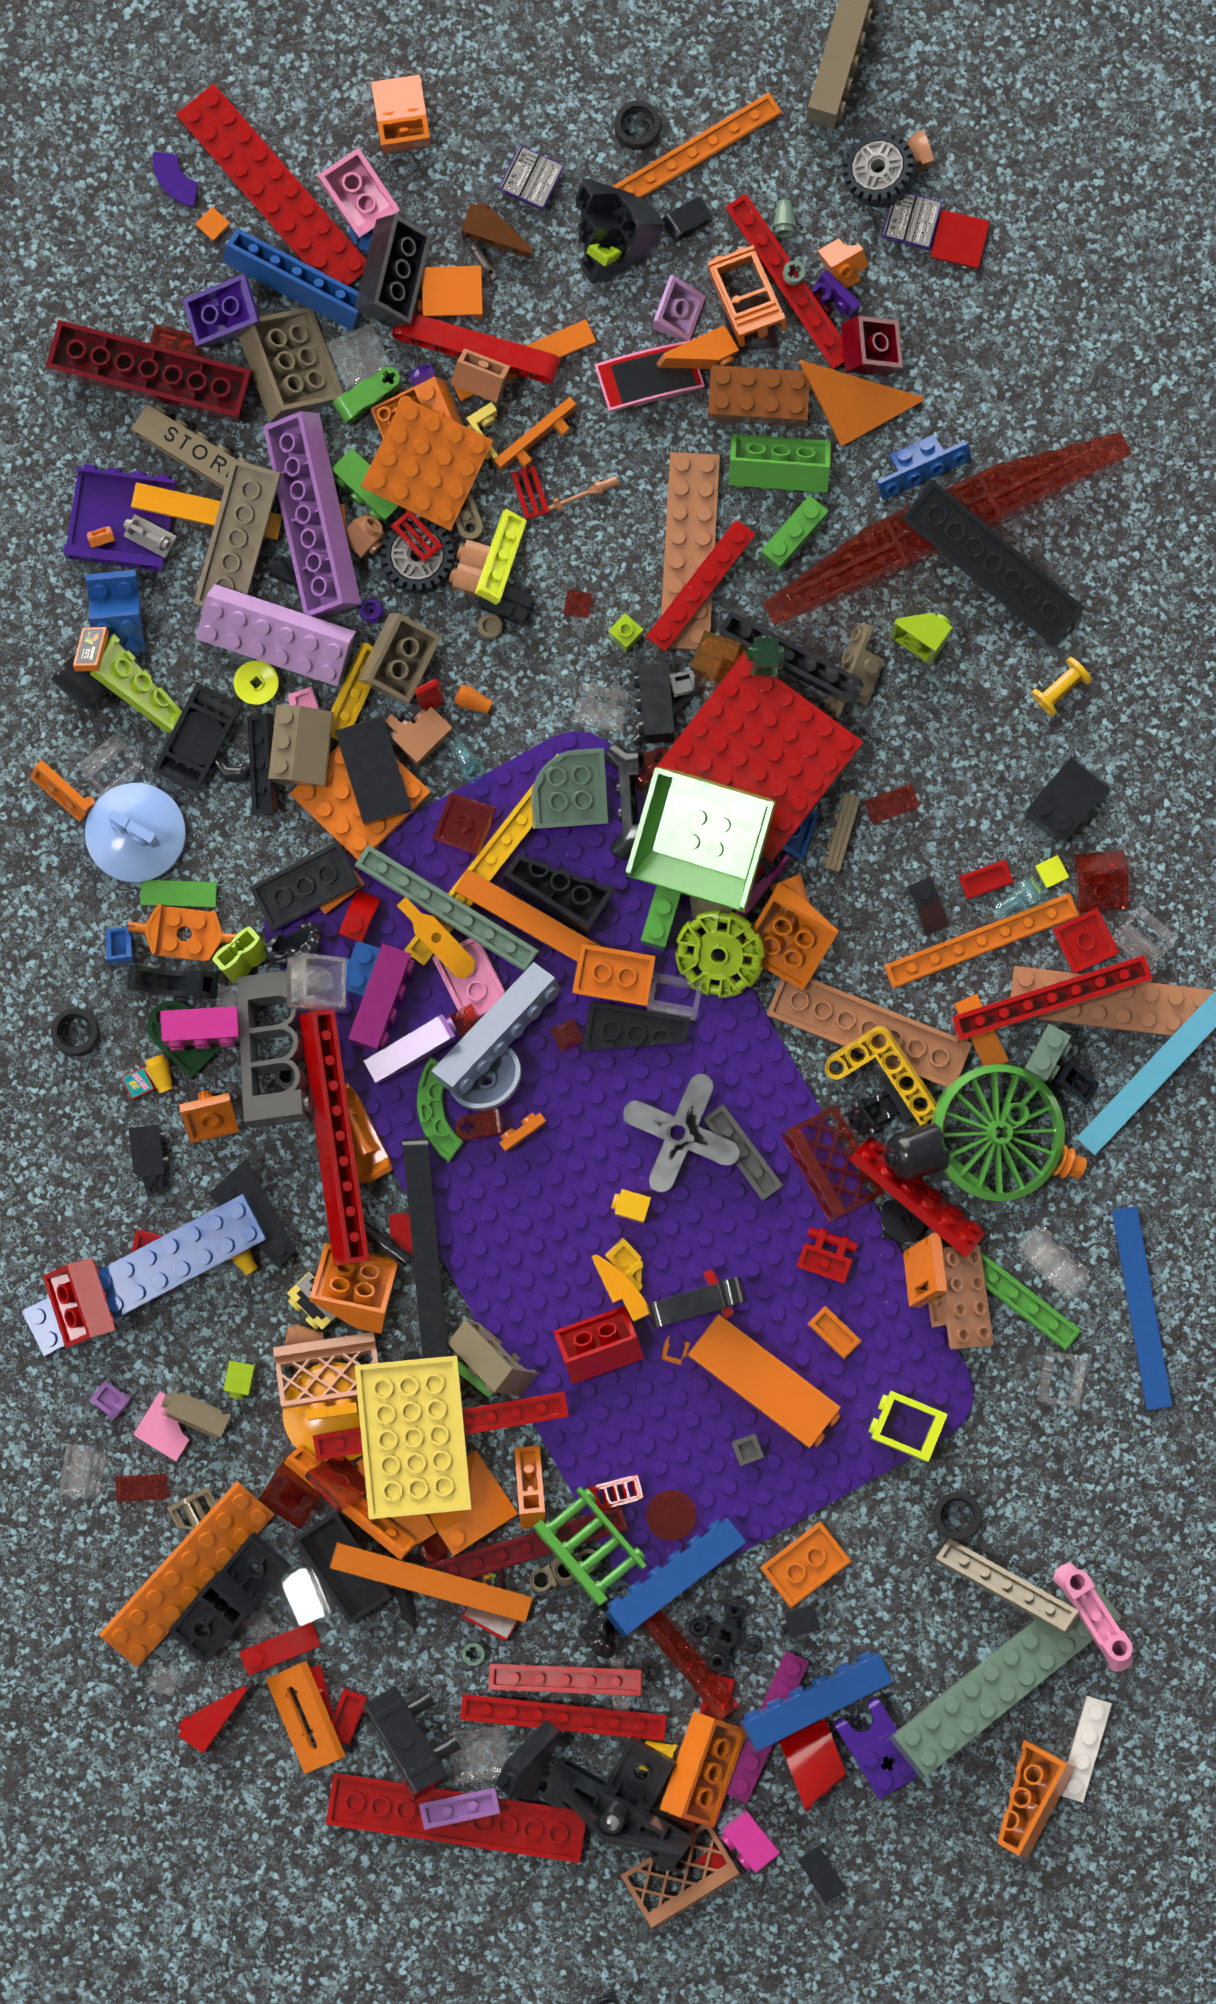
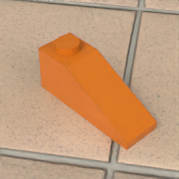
M723 325L664 353L656 364L659 368L711 369V365L728 366L735 361L734 357L739 349L727 328Z
M540 1446L514 1448L521 1529H530L540 1520L546 1523Z

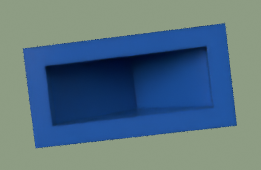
M128 927L106 929V960L110 968L135 965L132 932L127 931Z

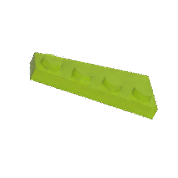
M113 634L106 642L100 670L91 671L90 675L166 733L171 732L182 711L161 687H156L151 680L152 676L146 669L142 670L136 664L133 654L129 650L125 651L118 643L120 639Z

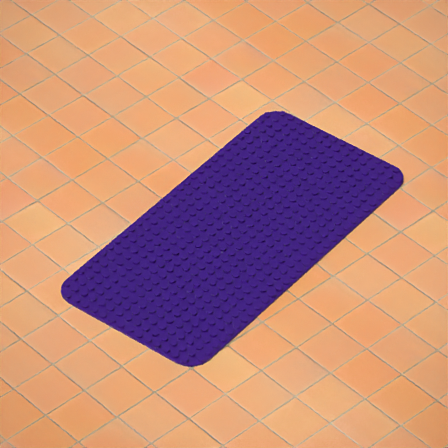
M570 731L551 737L413 813L376 850L448 894L534 784L541 769L557 753L561 754L577 749L604 748L605 755V752L611 745L598 736L587 732ZM605 760L608 823L537 829L532 827L490 882L601 947L656 956L647 1006L573 994L577 962L473 903L470 907L471 909L539 950L533 962L555 977L561 990L557 997L543 1008L538 1018L528 1024L522 1035L515 1038L508 1046L517 1055L522 1069L521 1081L511 1098L500 1106L489 1110H471L460 1105L453 1098L450 1091L444 1087L442 1101L444 1116L452 1131L464 1142L450 1162L441 1157L429 1141L428 1143L439 1255L476 1322H479L502 1342L501 1347L510 1356L515 1353L521 1359L518 1363L527 1370L534 1369L538 1373L537 1377L519 1399L565 1391L569 1417L533 1424L575 1500L580 1498L575 1492L579 1487L585 1490L591 1486L638 1474L644 1499L620 1505L628 1528L627 1531L620 1534L633 1550L637 1547L646 1557L644 1561L647 1565L640 1570L635 1565L622 1576L626 1583L633 1585L638 1580L641 1583L648 1580L650 1577L647 1573L657 1565L663 1568L670 1563L667 1558L678 1549L681 1552L688 1549L687 1542L697 1534L701 1537L709 1532L706 1527L717 1519L723 1522L728 1518L746 1543L711 1570L913 1457L870 1439L872 1433L868 1431L873 1418L879 1419L882 1410L878 1409L883 1394L888 1396L889 1392L893 1391L948 1414L936 1443L949 1437L964 1423L972 1407L973 1383L968 1368L958 1350L950 1349L948 1333L944 1326L932 1328L929 1304L927 1303L920 1308L909 1307L903 1254L896 1241H887L882 1237L881 1231L883 1228L879 1211L770 1019L766 1016V1012L753 989L746 987L743 989V993L728 998H718V995L713 994L707 996L692 988L688 984L689 981L685 975H681L676 963L675 950H678L676 940L681 929L689 920H694L689 895L681 894L665 951L641 945L642 934L657 886L627 877L626 869L629 859L622 861L610 851V845L622 832V822L619 821L618 817L621 798L617 794L619 772ZM637 787L638 817L640 823L641 815L645 805V799ZM347 850L344 851L351 866L365 883V886L359 889V891L381 899L365 944L381 948L383 943L404 951L415 937L412 922L397 907L404 897L356 868L354 865L357 860ZM517 855L536 860L561 871L571 872L572 875L584 879L594 880L598 884L616 888L614 896L587 936L502 883L505 872ZM356 892L326 915L318 908L274 932H271L266 920H264V934L267 943L276 934L290 937L293 932L299 930L300 924L314 922V925L320 929L322 941L320 942L321 950L318 953L317 961L305 963L298 968H284L281 966L279 968L281 971L295 969L305 978L306 991H303V1000L298 1001L303 1007L304 1013L335 1009L345 1084L349 1083L357 1092L391 1159L392 1171L407 1196L402 1139L426 1137L420 1124L417 1109L418 1085L422 1072L430 1057L440 1062L482 1017L465 1025L432 957L425 966H422L413 959L415 968L411 979L406 978L404 984L407 991L403 1002L398 1001L396 1008L399 1013L395 1025H389L387 1032H389L390 1039L387 1046L441 1014L444 1015L445 1019L450 1017L458 1033L455 1035L456 1042L376 1085L364 1063V1060L376 1053L351 1045L348 1039L362 998L343 993L341 990L346 973L342 972L346 958L351 959L356 943L340 938L338 933ZM412 903L422 914L430 916L432 915L424 909ZM702 927L698 929V933L701 936L706 932ZM453 929L450 933L458 943L469 939V937L456 929ZM688 946V951L694 953L695 947ZM483 947L506 992L524 972ZM713 950L715 959L722 961L726 958L723 950ZM698 965L692 968L697 975L702 973ZM738 973L732 976L736 981L741 979ZM712 979V984L720 985V980ZM590 1001L690 1018L686 1044L582 1052ZM697 1074L708 1075L714 1082V1091L703 1118L724 1104L783 1187L762 1201L735 1164L729 1166L722 1165L689 1150L672 1189L667 1192L655 1191L650 1185L649 1178L665 1140L627 1123L623 1116L625 1106L631 1101H640L675 1116L691 1078ZM492 1081L487 1082L486 1086L491 1084ZM531 1113H534L535 1116L541 1113L546 1120V1124L505 1153L499 1144L503 1140L501 1136L511 1128L515 1131L523 1125L521 1121ZM702 1118L699 1127L710 1131ZM680 1125L674 1130V1136L677 1140L684 1138L686 1132L684 1127ZM621 1189L651 1197L644 1224L614 1215L616 1209L611 1208L615 1194L620 1195ZM810 1227L818 1230L823 1228L828 1230L827 1233L838 1237L843 1235L849 1237L850 1241L858 1243L855 1253L848 1250L844 1252V1257L852 1259L844 1284L796 1268L804 1243L812 1246L815 1245L816 1239L807 1236ZM624 1238L641 1256V1261H643L641 1274L642 1289L639 1292L647 1304L709 1286L703 1273L710 1269L715 1271L719 1282L738 1276L742 1277L748 1302L732 1306L735 1314L726 1320L839 1405L840 1409L837 1412L841 1416L832 1427L829 1424L825 1427L822 1433L826 1436L817 1447L812 1444L808 1449L688 1356L682 1359L681 1365L660 1359L668 1336L670 1338L667 1356L681 1360L685 1345H683L684 1341L690 1343L687 1351L689 1354L719 1314L724 1318L721 1310L656 1329L652 1327L650 1316L634 1323L632 1322L644 1359L572 1384L553 1331L625 1306L622 1300L615 1304L612 1303L593 1263L592 1256L598 1255L610 1262L604 1255ZM823 1242L821 1249L836 1254L838 1247ZM824 1306L861 1340L845 1359H842L807 1325ZM894 1400L880 1435L921 1451L934 1416ZM756 1434L764 1458L740 1466L731 1442ZM627 1482L629 1495L633 1497L635 1494L632 1482ZM617 1485L620 1500L625 1499L622 1485ZM608 1487L607 1492L611 1503L615 1501L612 1487ZM602 1489L597 1490L600 1505H603L605 1501ZM587 1505L582 1509L584 1516L593 1514ZM612 1535L598 1539L600 1545L603 1546L612 1538ZM620 1545L607 1555L614 1569L629 1557Z

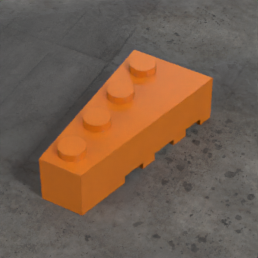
M1023 1740L1021 1748L1023 1750L1016 1767L1017 1774L1014 1786L1011 1787L1008 1809L1005 1811L997 1843L1018 1856L1028 1858L1075 1766L1033 1742Z

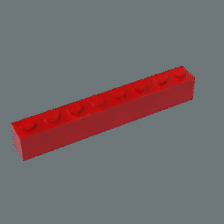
M1145 955L954 1015L951 1017L950 1022L957 1043H961L1149 983L1152 980V976Z

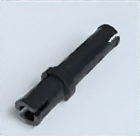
M364 1220L367 1241L380 1250L381 1255L384 1257L387 1255L402 1268H405L413 1258V1255L400 1247L394 1238L390 1239Z

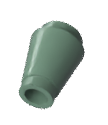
M787 199L777 202L772 229L778 238H791L797 230L792 201Z

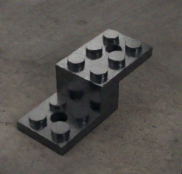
M253 1532L226 1565L207 1582L169 1628V1631L207 1664L234 1631L255 1611L292 1565L259 1535ZM252 1562L258 1563L262 1568V1572L255 1571L252 1567ZM198 1624L205 1625L208 1634L202 1633L198 1628Z

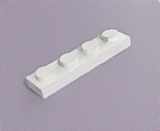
M1086 1696L1067 1760L1068 1763L1075 1766V1769L1061 1796L1079 1802L1084 1801L1112 1703Z

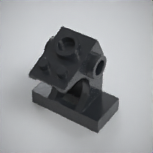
M887 1075L878 1080L884 1090L867 1102L862 1098L850 1105L852 1110L846 1115L849 1118L850 1126L857 1131L859 1136L865 1132L868 1136L881 1129L879 1124L896 1114L899 1115L904 1124L914 1118ZM879 1101L886 1114L873 1121L866 1109Z

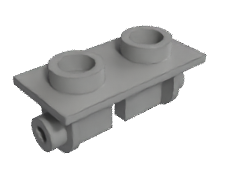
M134 514L131 520L126 519L123 524V528L126 529L124 537L164 558L167 557L177 538L176 535Z

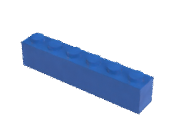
M237 228L226 244L222 261L224 264L243 274H247V276L353 331L364 313L355 309L358 291Z
M728 1518L723 1522L719 1519L715 1520L706 1527L709 1531L706 1535L701 1537L697 1534L687 1542L688 1549L684 1552H681L679 1549L667 1558L670 1563L663 1568L657 1565L647 1573L650 1577L644 1583L638 1580L627 1589L630 1594L623 1599L617 1596L607 1604L610 1609L604 1614L622 1637L628 1635L746 1543Z
M867 1651L857 1657L858 1661L850 1665L848 1662L834 1668L835 1673L827 1677L826 1674H822L812 1680L813 1684L805 1688L799 1686L789 1691L790 1696L782 1700L780 1697L766 1703V1708L760 1711L754 1709L744 1714L745 1719L739 1721L751 1748L758 1752L892 1683L893 1681L880 1654Z

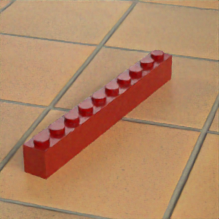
M335 1009L311 1011L299 1015L309 1092L313 1106L312 1113L333 1266L369 1261Z

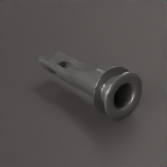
M477 240L467 248L470 249V253L473 254L488 279L492 281L498 277V274L480 247L482 245L479 246L477 244L479 241ZM491 269L493 274L489 276L487 271Z

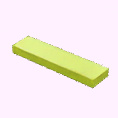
M505 509L501 514L475 594L495 605L501 600L527 522L526 519L508 509Z

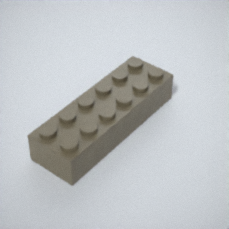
M839 0L809 101L806 122L830 129H835L836 122L841 123L846 101L843 99L848 100L853 80L850 76H855L859 59L858 54H861L866 32L864 31H868L873 11L871 8L875 7L877 0Z

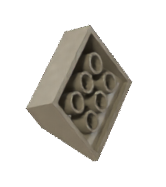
M306 307L259 317L260 322L238 335L270 422L280 420L299 411L307 412L333 403L336 398L344 394L312 309Z

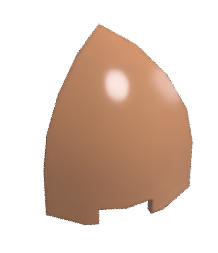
M923 130L917 131L910 137L907 144L914 154L917 171L932 168L934 158L925 132Z

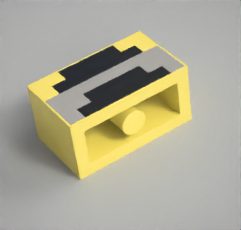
M308 1272L287 1292L291 1297L288 1302L297 1312L301 1309L305 1311L308 1315L305 1320L315 1330L320 1327L324 1331L338 1317L309 1301L315 1278Z

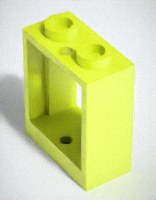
M890 1391L888 1396L883 1394L878 1409L882 1410L879 1419L873 1418L868 1431L872 1433L870 1439L922 1461L929 1462L948 1414L893 1391ZM894 1400L934 1416L921 1451L880 1435Z

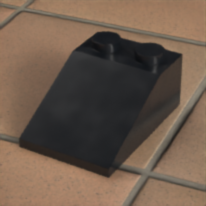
M1070 757L1027 808L1024 816L1063 846L1110 788Z

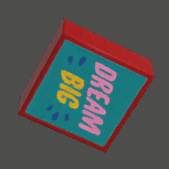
M144 1066L121 1077L132 1101L155 1090Z

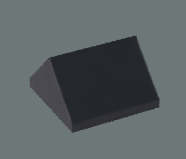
M755 295L740 301L739 304L734 303L732 305L737 314L769 302L767 297ZM725 312L726 328L739 350L776 348L775 324L767 327L768 334L763 338H759L757 331L745 335V346L740 347Z

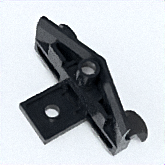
M631 1736L608 1781L562 1756L546 1779L549 1785H539L538 1793L545 1802L561 1809L571 1807L601 1840L651 1851L650 1856L652 1860L666 1871L676 1873L685 1869V1865L679 1859L686 1853L697 1832L653 1808L658 1795L677 1762L676 1760ZM639 1765L646 1767L648 1776H639L636 1773V1767Z

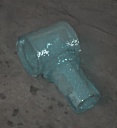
M461 736L454 738L458 746L455 745L453 740L449 741L447 746L457 759V765L462 772L464 780L470 784L480 782L485 774L484 766L480 760H477L475 755L469 752ZM471 766H476L480 769V773L476 777H470L466 774L467 769Z
M1033 875L1016 884L1012 894L995 904L994 907L1002 918L1020 906L1021 908L1025 906L1029 908L1046 896Z

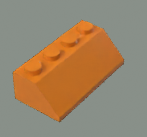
M693 1711L660 1810L714 1828L745 1739L743 1729Z

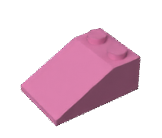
M359 148L317 175V180L359 238L374 228L376 219L396 214L400 211Z

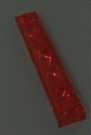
M658 1610L641 1624L720 1720L739 1706L661 1610Z

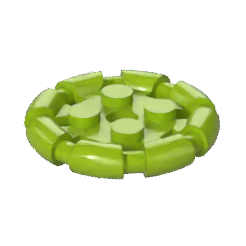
M709 910L696 915V919L693 921L689 920L683 926L676 940L678 950H675V958L681 975H685L689 981L688 984L696 991L707 996L713 994L718 995V998H728L743 993V989L752 987L758 980L763 969L761 963L762 958L765 957L764 945L759 933L754 932L751 928L752 924L743 916L734 912L728 914L721 912V910ZM719 923H727V930L718 929ZM701 927L706 931L702 936L698 933V929ZM741 933L748 939L743 944L741 937H739ZM688 946L695 947L694 953L688 951ZM713 950H723L726 958L722 961L715 959ZM745 956L752 957L751 963H744ZM696 965H698V967L702 971V973L698 975L692 969ZM738 973L741 979L736 981L732 976ZM712 979L720 980V985L712 984Z

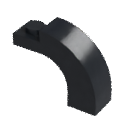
M136 964L129 965L127 990L136 991L138 994L166 998L217 999L219 974L201 970L173 971Z

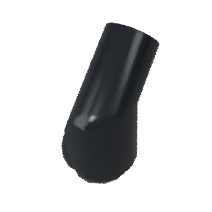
M223 757L213 763V766L227 782L241 783L250 776V769L247 766L230 767Z

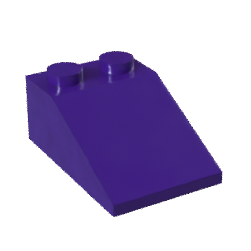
M247 274L239 275L182 299L197 347L212 348L235 338L260 322Z

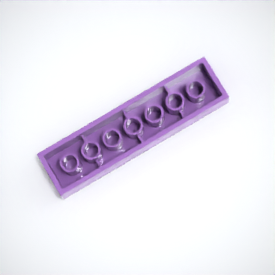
M299 411L263 426L272 470L282 473L277 493L304 614L324 619L361 605L320 414Z

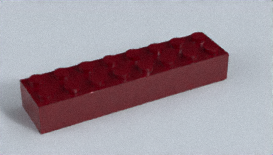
M58 320L45 366L48 374L239 424L253 377L250 369Z

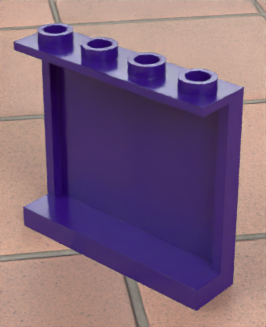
M90 464L76 467L77 480L67 544H64L63 550L65 559L164 572L166 558L124 537L126 529L123 528V524L126 519L131 520L134 514L170 532L172 517L131 508L136 482L176 491V481L172 480L171 476L158 474L157 477H149L147 473L141 471H133L132 474L123 473V470L118 468H108V471L98 470L97 466ZM107 526L111 527L115 541L91 548L87 537L88 532Z

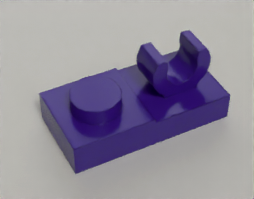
M827 269L820 275L817 284L812 290L813 295L817 291H823L825 296L822 297L820 302L822 304L826 303L831 298L835 303L836 309L841 314H846L850 319L858 312L861 303Z

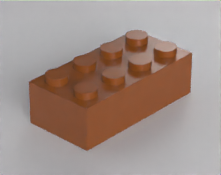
M711 365L707 421L806 427L810 384L803 371Z

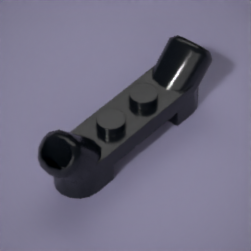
M617 743L611 745L604 755L605 760L619 772L617 794L621 798L618 817L619 821L622 822V832L610 845V851L620 860L626 861L630 858L639 826L636 777L646 776L643 752L641 750L628 751L623 745Z

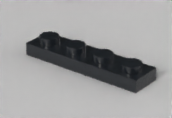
M263 713L248 716L252 815L263 816L278 813L277 783L268 779L274 731L273 714Z

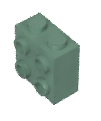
M1048 1024L1023 1069L1044 1083L1047 1080L1051 1082L1060 1068V1065L1056 1064L1058 1059L1063 1060L1072 1046V1043L1068 1042L1071 1035Z

